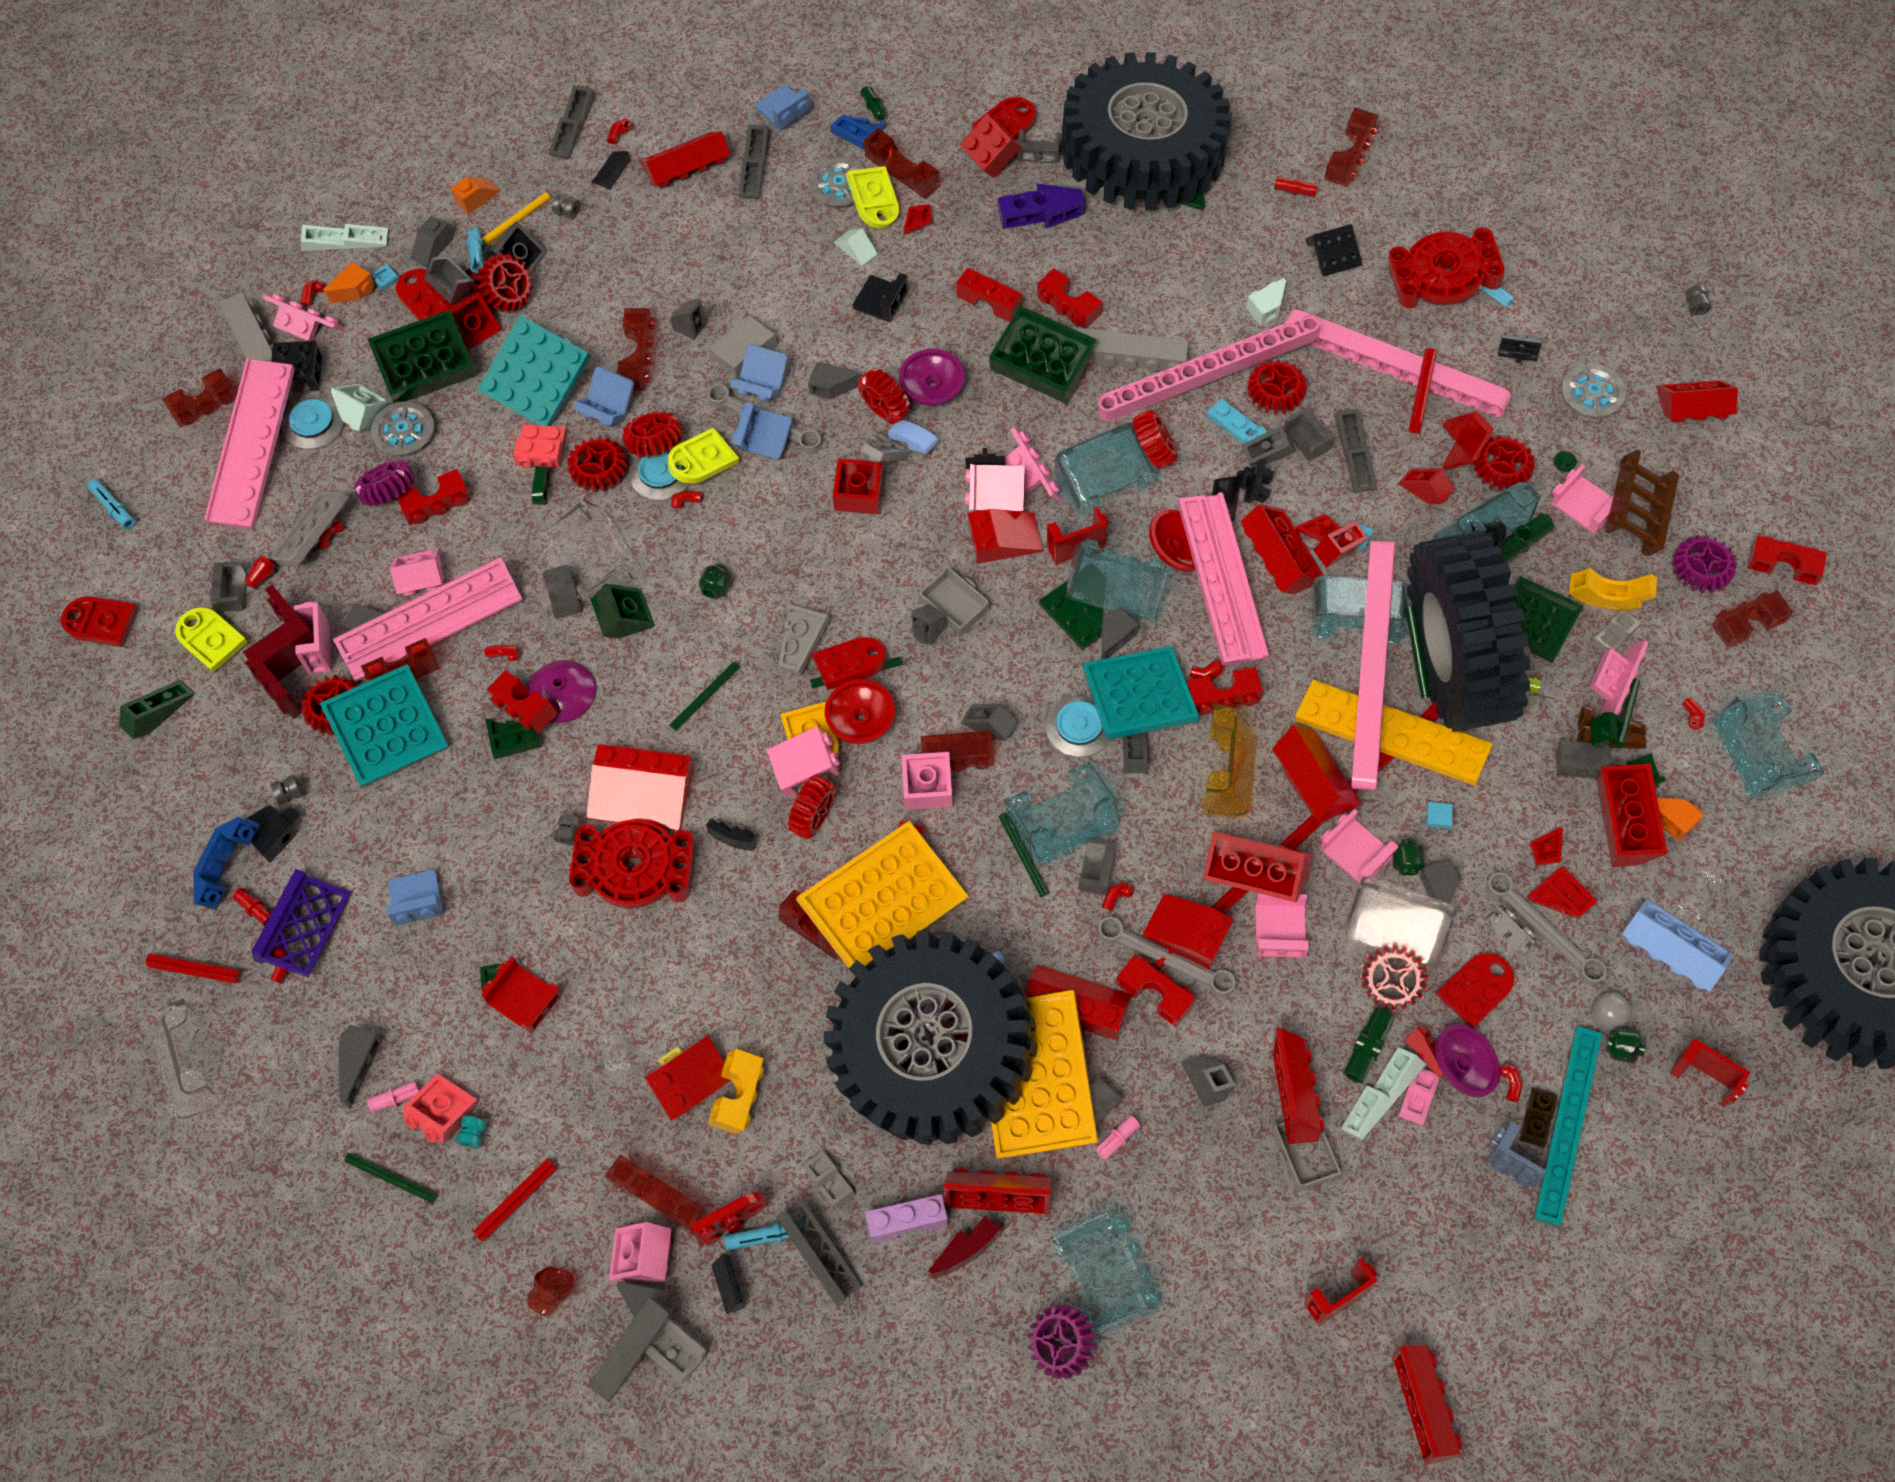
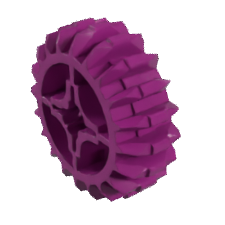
M391 460L390 462H384L381 465L370 468L368 472H364L363 476L358 478L354 486L355 493L364 505L378 506L381 503L385 504L411 488L415 479L414 473L406 461Z
M1699 535L1695 536L1694 539L1689 537L1685 542L1680 543L1678 549L1673 554V573L1678 574L1677 581L1685 580L1683 587L1690 584L1692 592L1696 588H1700L1701 594L1706 589L1712 594L1715 589L1720 591L1723 587L1728 586L1731 579L1735 576L1737 563L1734 561L1736 560V555L1731 554L1732 548L1724 547L1725 541L1722 543L1717 542V537L1713 538V540L1709 539L1708 535L1704 536L1703 539ZM1701 552L1700 554H1694L1693 556L1690 555L1692 553ZM1716 572H1721V573L1716 574V575H1708V574H1711V573L1715 574Z
M1068 1304L1063 1306L1053 1305L1052 1309L1045 1308L1043 1314L1035 1316L1038 1323L1030 1325L1034 1333L1029 1334L1027 1337L1032 1339L1033 1344H1030L1027 1348L1034 1350L1031 1359L1039 1360L1036 1368L1044 1369L1045 1375H1053L1055 1379H1062V1377L1064 1379H1071L1073 1375H1081L1082 1369L1090 1367L1087 1360L1095 1359L1091 1350H1096L1098 1346L1092 1344V1339H1095L1098 1335L1091 1333L1090 1330L1094 1327V1324L1086 1323L1089 1316L1080 1314L1081 1309L1072 1308ZM1057 1322V1325H1055L1053 1333L1049 1335L1052 1326ZM1055 1339L1064 1340V1342H1068L1070 1344L1061 1343V1341H1056ZM1076 1348L1074 1356L1070 1361L1067 1362V1359L1070 1358L1072 1350Z

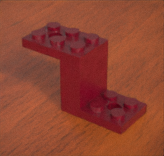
M272 584L265 589L269 596L266 601L273 609L277 618L281 622L283 621L284 624L244 650L243 654L247 658L244 663L256 681L264 687L268 696L276 702L284 715L289 713L294 719L301 713L278 681L302 665L296 655L295 646L314 643V636Z

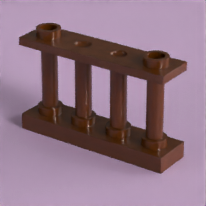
M1637 449L1625 455L1620 461L1619 474L1610 514L1607 517L1605 532L1610 534L1619 528L1625 529L1642 539L1641 553L1651 556L1664 549L1679 474L1671 471L1663 476L1656 475L1638 464L1641 451ZM1636 473L1654 484V494L1634 482ZM1632 492L1650 502V512L1630 501ZM1628 511L1646 521V531L1626 520Z

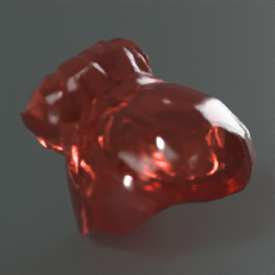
M548 1266L537 1272L534 1276V1289L527 1294L528 1308L542 1316H550L555 1306L564 1302L573 1293L576 1284L573 1273L569 1270Z

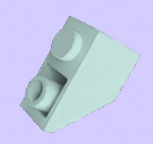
M1284 278L1277 282H1271L1267 287L1254 291L1248 296L1246 309L1260 326L1279 317L1286 285Z

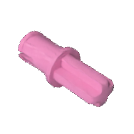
M416 1082L394 1090L389 1088L387 1092L367 1099L370 1111L374 1114L391 1106L398 1107V1103L411 1099L419 1091Z
M1129 1115L1115 1130L1111 1129L1110 1135L1096 1147L1098 1156L1106 1160L1120 1146H1125L1126 1140L1141 1127L1139 1122Z

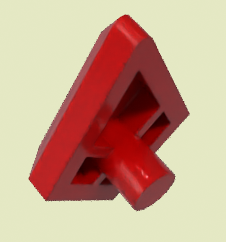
M930 204L910 206L908 208L903 229L904 235L932 224Z
M1324 514L1296 526L1295 530L1318 541H1322L1327 535L1342 527Z
M1562 827L1530 843L1536 866L1560 863L1563 838Z

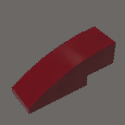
M984 1216L969 1236L960 1229L928 1270L929 1277L936 1279L948 1275L978 1258L1002 1234L1001 1227Z

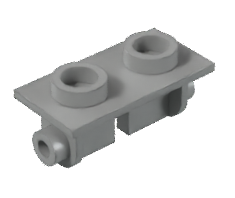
M1498 907L1497 909L1501 913L1498 916L1494 913L1488 918L1490 926L1502 937L1510 931L1512 935L1506 941L1517 953L1521 952L1525 955L1531 949L1528 946L1531 942L1537 945L1533 940L1536 935L1526 926L1521 929L1515 923L1518 918L1508 908L1503 911Z

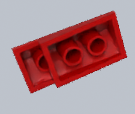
M1293 724L1272 748V751L1284 767L1287 779L1317 823L1361 806V801L1316 732Z

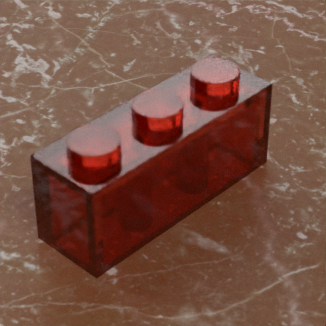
M991 731L921 736L922 754L949 752L950 769L953 771H963L968 767L987 769L989 766L994 765Z

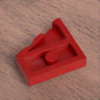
M1563 866L1527 896L1532 902L1580 919L1598 902Z

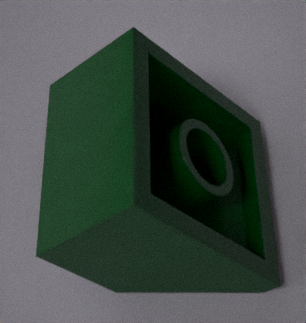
M605 583L590 599L603 637L620 639L655 626L641 589Z

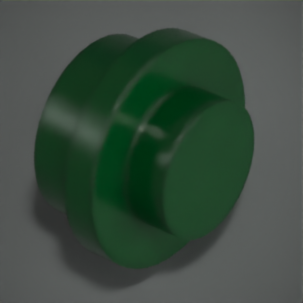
M1567 451L1557 453L1553 461L1555 467L1561 472H1569L1577 464L1576 457Z

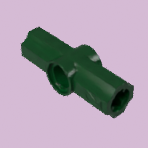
M1541 513L1527 524L1518 526L1514 533L1504 539L1507 546L1500 548L1502 551V563H1508L1520 553L1527 552L1534 543L1553 531L1555 525L1552 518L1548 514Z
M1375 1008L1365 1029L1361 1031L1354 1045V1052L1343 1073L1349 1080L1363 1084L1373 1062H1376L1385 1043L1386 1034H1388L1395 1018L1389 1011Z

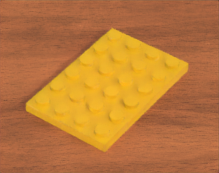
M908 821L800 894L796 900L846 966L850 968L856 960L864 966L872 961L873 958L868 950L878 944L886 951L894 947L891 939L894 936L903 934L909 940L917 935V931H922L964 902L969 896L912 823Z
M1074 990L1027 998L1030 1006H1028L1029 1013L1033 1016L1036 1024V1031H1032L1031 1038L1037 1045L1036 1057L1029 1056L1027 1063L1032 1070L1029 1082L1021 1080L1016 1089L1021 1097L1015 1105L1007 1102L1000 1109L1004 1117L996 1124L991 1122L996 1159L998 1160L1099 1143Z

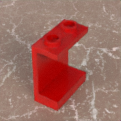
M1098 506L1093 509V525L1063 536L1056 522L1047 524V549L1055 565L1105 547L1106 538H1108L1107 527L1109 522L1107 516L1104 513L1101 514Z
M511 956L508 961H504L499 966L496 977L484 985L481 997L487 1005L532 1034L561 997L562 993L559 987L553 983H550V985L546 984L518 965L516 959Z
M1696 1038L1681 1052L1669 1072L1676 1078H1679L1692 1065L1727 1086L1729 1089L1720 1103L1723 1107L1730 1101L1735 1103L1738 1097L1744 1094L1750 1084L1746 1080L1751 1073Z
M1362 1258L1356 1262L1350 1273L1360 1286L1333 1305H1330L1319 1288L1309 1293L1304 1306L1319 1326L1371 1292L1378 1280L1376 1279L1377 1273L1370 1263H1365Z

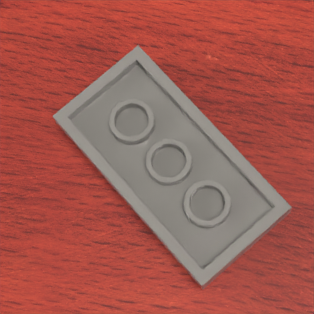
M319 491L269 557V560L275 565L298 567L306 560V555L310 549L318 544L322 533L332 525V520L336 514L344 509L348 497L343 492Z

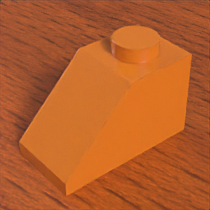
M467 176L450 188L455 203L468 215L500 192L487 178Z
M351 262L323 291L330 303L360 300L372 292L375 283L368 271Z
M1657 798L1663 829L1678 842L1688 835L1704 817L1700 809L1686 799Z

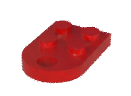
M1022 97L1006 98L986 113L998 120L1016 140L1019 138V130H1024V133L1032 128L1036 120L1034 105ZM1019 108H1026L1027 110L1021 112V111H1019L1018 109H1019ZM986 114L972 124V130Z
M426 269L409 270L401 275L396 283V293L400 301L418 321L436 315L453 305L424 279ZM411 278L417 279L413 284L406 283Z
M90 596L80 597L65 607L61 615V625L66 633L76 640L122 647L137 607L134 603ZM80 613L77 619L70 620L71 615Z
M869 637L856 638L811 653L827 690L836 688L850 680L874 675L886 663L884 646L878 640ZM871 652H879L876 655H868Z
M1479 954L1469 960L1435 995L1474 1029L1509 995L1514 985V973L1511 966L1503 958L1495 954ZM1490 966H1501L1503 975L1496 976L1492 974Z
M760 1191L746 1194L690 1224V1227L699 1245L701 1246L705 1243L706 1246L717 1242L720 1239L719 1235L724 1232L733 1233L743 1226L742 1223L757 1215L766 1207L767 1201Z

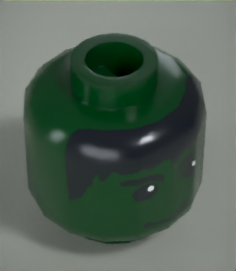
M716 564V566L710 565L705 568L698 585L704 596L717 599V597H723L726 594L732 577L725 566Z
M1403 839L1401 844H1398L1397 850L1393 853V868L1399 871V875H1418V871H1421L1424 867V847L1416 844L1414 839Z
M1617 1028L1614 1033L1610 1032L1607 1052L1611 1053L1613 1060L1633 1064L1638 1060V1056L1644 1057L1646 1042L1641 1041L1642 1036L1639 1031Z

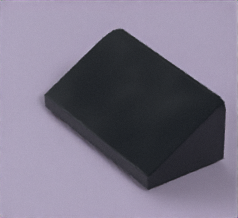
M612 152L592 183L610 190L630 162L629 152Z
M1235 476L1214 479L1212 496L1221 492L1224 494L1230 519L1235 521L1240 483L1236 481Z
M722 1254L711 1266L725 1312L729 1314L743 1309L745 1305L728 1254Z

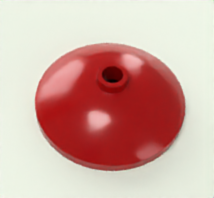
M1168 509L1159 512L1151 520L1149 526V537L1154 551L1164 563L1176 570L1184 572L1196 570L1180 511Z
M867 679L850 680L839 685L831 692L825 704V719L830 731L839 739L852 744H866L881 738L891 728L895 718V704L891 694L879 683ZM864 716L865 719L859 721L857 720V717Z

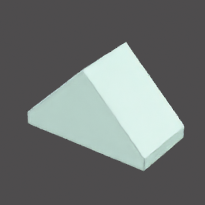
M863 228L851 229L834 241L838 247L862 267L878 256Z

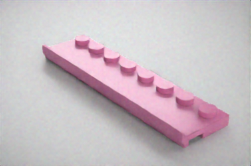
M246 359L205 515L207 522L240 528H254L295 371L293 365Z
M1221 492L1215 496L1206 497L1201 495L1180 498L1178 500L1179 511L1222 665L1263 659L1268 660L1270 657L1224 494Z
M499 557L333 638V641L355 682L521 601L522 597L502 558Z

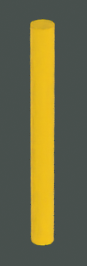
M545 192L485 235L482 238L483 243L488 245L514 222L521 221L551 199L550 195Z

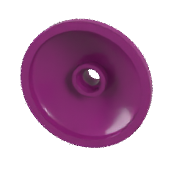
M924 349L912 354L904 361L899 372L900 386L905 395L923 405H940L952 400L961 391L965 379L961 362L953 354L940 349Z
M569 660L554 661L544 665L534 673L527 686L529 691L527 697L533 691L539 693L558 712L551 722L565 723L579 718L591 707L596 695V684L590 671L583 665Z
M1455 1024L1445 1028L1439 1034L1435 1046L1437 1063L1443 1076L1455 1089L1465 1095L1478 1098L1492 1093L1499 1084L1500 1065L1490 1043L1478 1031L1469 1026Z

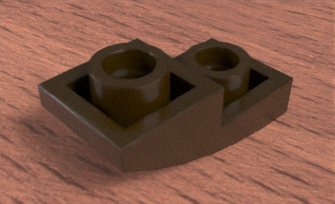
M1535 1088L1531 1089L1520 1132V1141L1543 1148L1546 1146L1550 1123L1554 1117L1557 1095Z

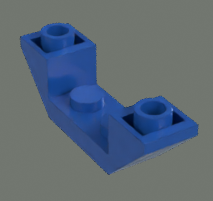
M238 816L215 828L193 871L194 903L196 905L217 909L227 889L218 879L237 842L250 845L260 825L258 822Z

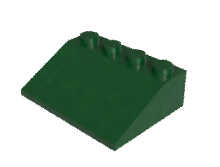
M1019 306L989 356L990 369L1068 404L1080 382L1097 339L1023 306Z
M450 309L367 339L393 403L406 402L476 376L473 364Z

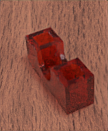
M221 368L201 378L205 388L200 395L190 397L182 389H179L162 398L179 428L192 424L194 420L203 415L211 414L214 409L231 403L237 397L235 390Z
M1778 590L1772 593L1765 592L1759 595L1756 600L1751 602L1744 601L1730 611L1728 609L1721 611L1717 614L1712 627L1726 647L1729 648L1748 639L1753 631L1748 620L1759 621L1768 631L1786 623L1793 611Z
M426 638L405 646L406 654L400 660L387 662L382 656L361 665L367 681H371L407 664L415 680L441 668Z
M794 889L779 905V921L837 961L840 956L797 902L796 898L801 893Z

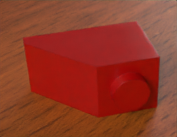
M1443 468L1410 469L1398 483L1427 504H1442L1448 500L1449 495L1455 490Z
M1354 521L1327 535L1313 551L1327 568L1347 556L1369 538L1358 523Z

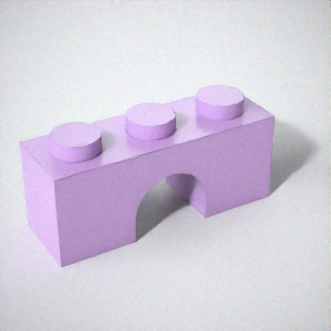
M942 1194L865 1212L872 1244L897 1239L899 1234L911 1230L926 1232L948 1226Z

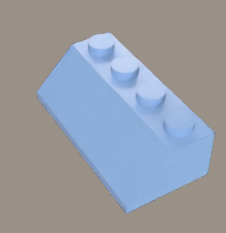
M1649 899L1645 900L1622 933L1628 943L1636 947L1640 946L1648 951L1647 954L1651 958L1663 961L1669 965V968L1674 973L1686 976L1694 986L1701 990L1706 989L1709 992L1727 969L1734 955Z

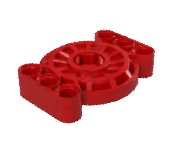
M1486 227L1477 228L1472 238L1457 232L1433 233L1418 240L1409 251L1401 246L1392 248L1388 258V269L1399 303L1405 308L1415 307L1420 298L1434 304H1456L1474 296L1483 285L1491 290L1498 289L1502 286L1505 271L1493 233Z
M639 819L615 823L600 834L593 825H582L577 829L569 883L577 896L586 897L595 890L602 899L617 907H644L661 899L666 893L673 902H683L689 897L696 850L693 836L688 830L683 829L676 831L670 837L660 826L650 821ZM593 836L592 840L584 841L586 837ZM681 842H689L685 847L679 846ZM590 858L587 863H580L583 859ZM631 859L642 861L637 866L632 867V872H629L628 867H626V863ZM686 864L684 868L676 869L677 865ZM582 880L587 881L585 885L577 886L578 882ZM676 886H683L678 892L672 891Z

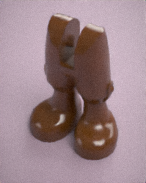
M1583 705L1580 710L1577 742L1592 743L1591 719L1594 718V711L1591 706ZM1630 721L1623 748H1646L1645 724ZM1614 743L1610 744V748H1617Z

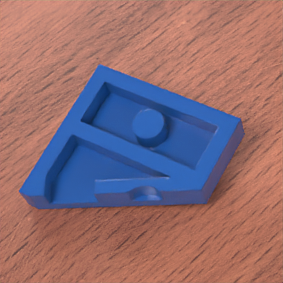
M842 115L830 125V132L864 149L886 128V122L880 121L879 124L868 123L867 118H854Z

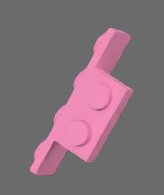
M274 293L272 297L267 295L263 297L264 300L279 305L273 326L300 338L312 341L319 322L335 329L344 330V326L337 324L338 319L327 315L325 318L320 317L321 312L310 308L307 311L303 310L302 304L290 301V304L284 302L285 297Z
M1015 427L1010 429L1020 446L1005 457L1006 466H1025L1024 494L1030 493L1042 483L1052 498L1057 501L1062 500L1063 498L1059 493L1061 491L1059 485L1054 480H1051L1049 476L1051 472L1039 460L1041 456L1037 449L1030 445L1029 441L1031 439L1024 430L1020 431Z
M1646 640L1631 644L1625 658L1612 648L1605 650L1589 688L1606 700L1601 714L1613 712L1618 716L1621 713V706L1625 697L1630 692L1629 687L1632 680L1636 677L1639 664L1646 655L1645 650L1649 643Z

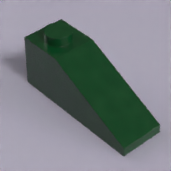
M178 680L121 705L119 727L133 740L154 731L194 696V693Z

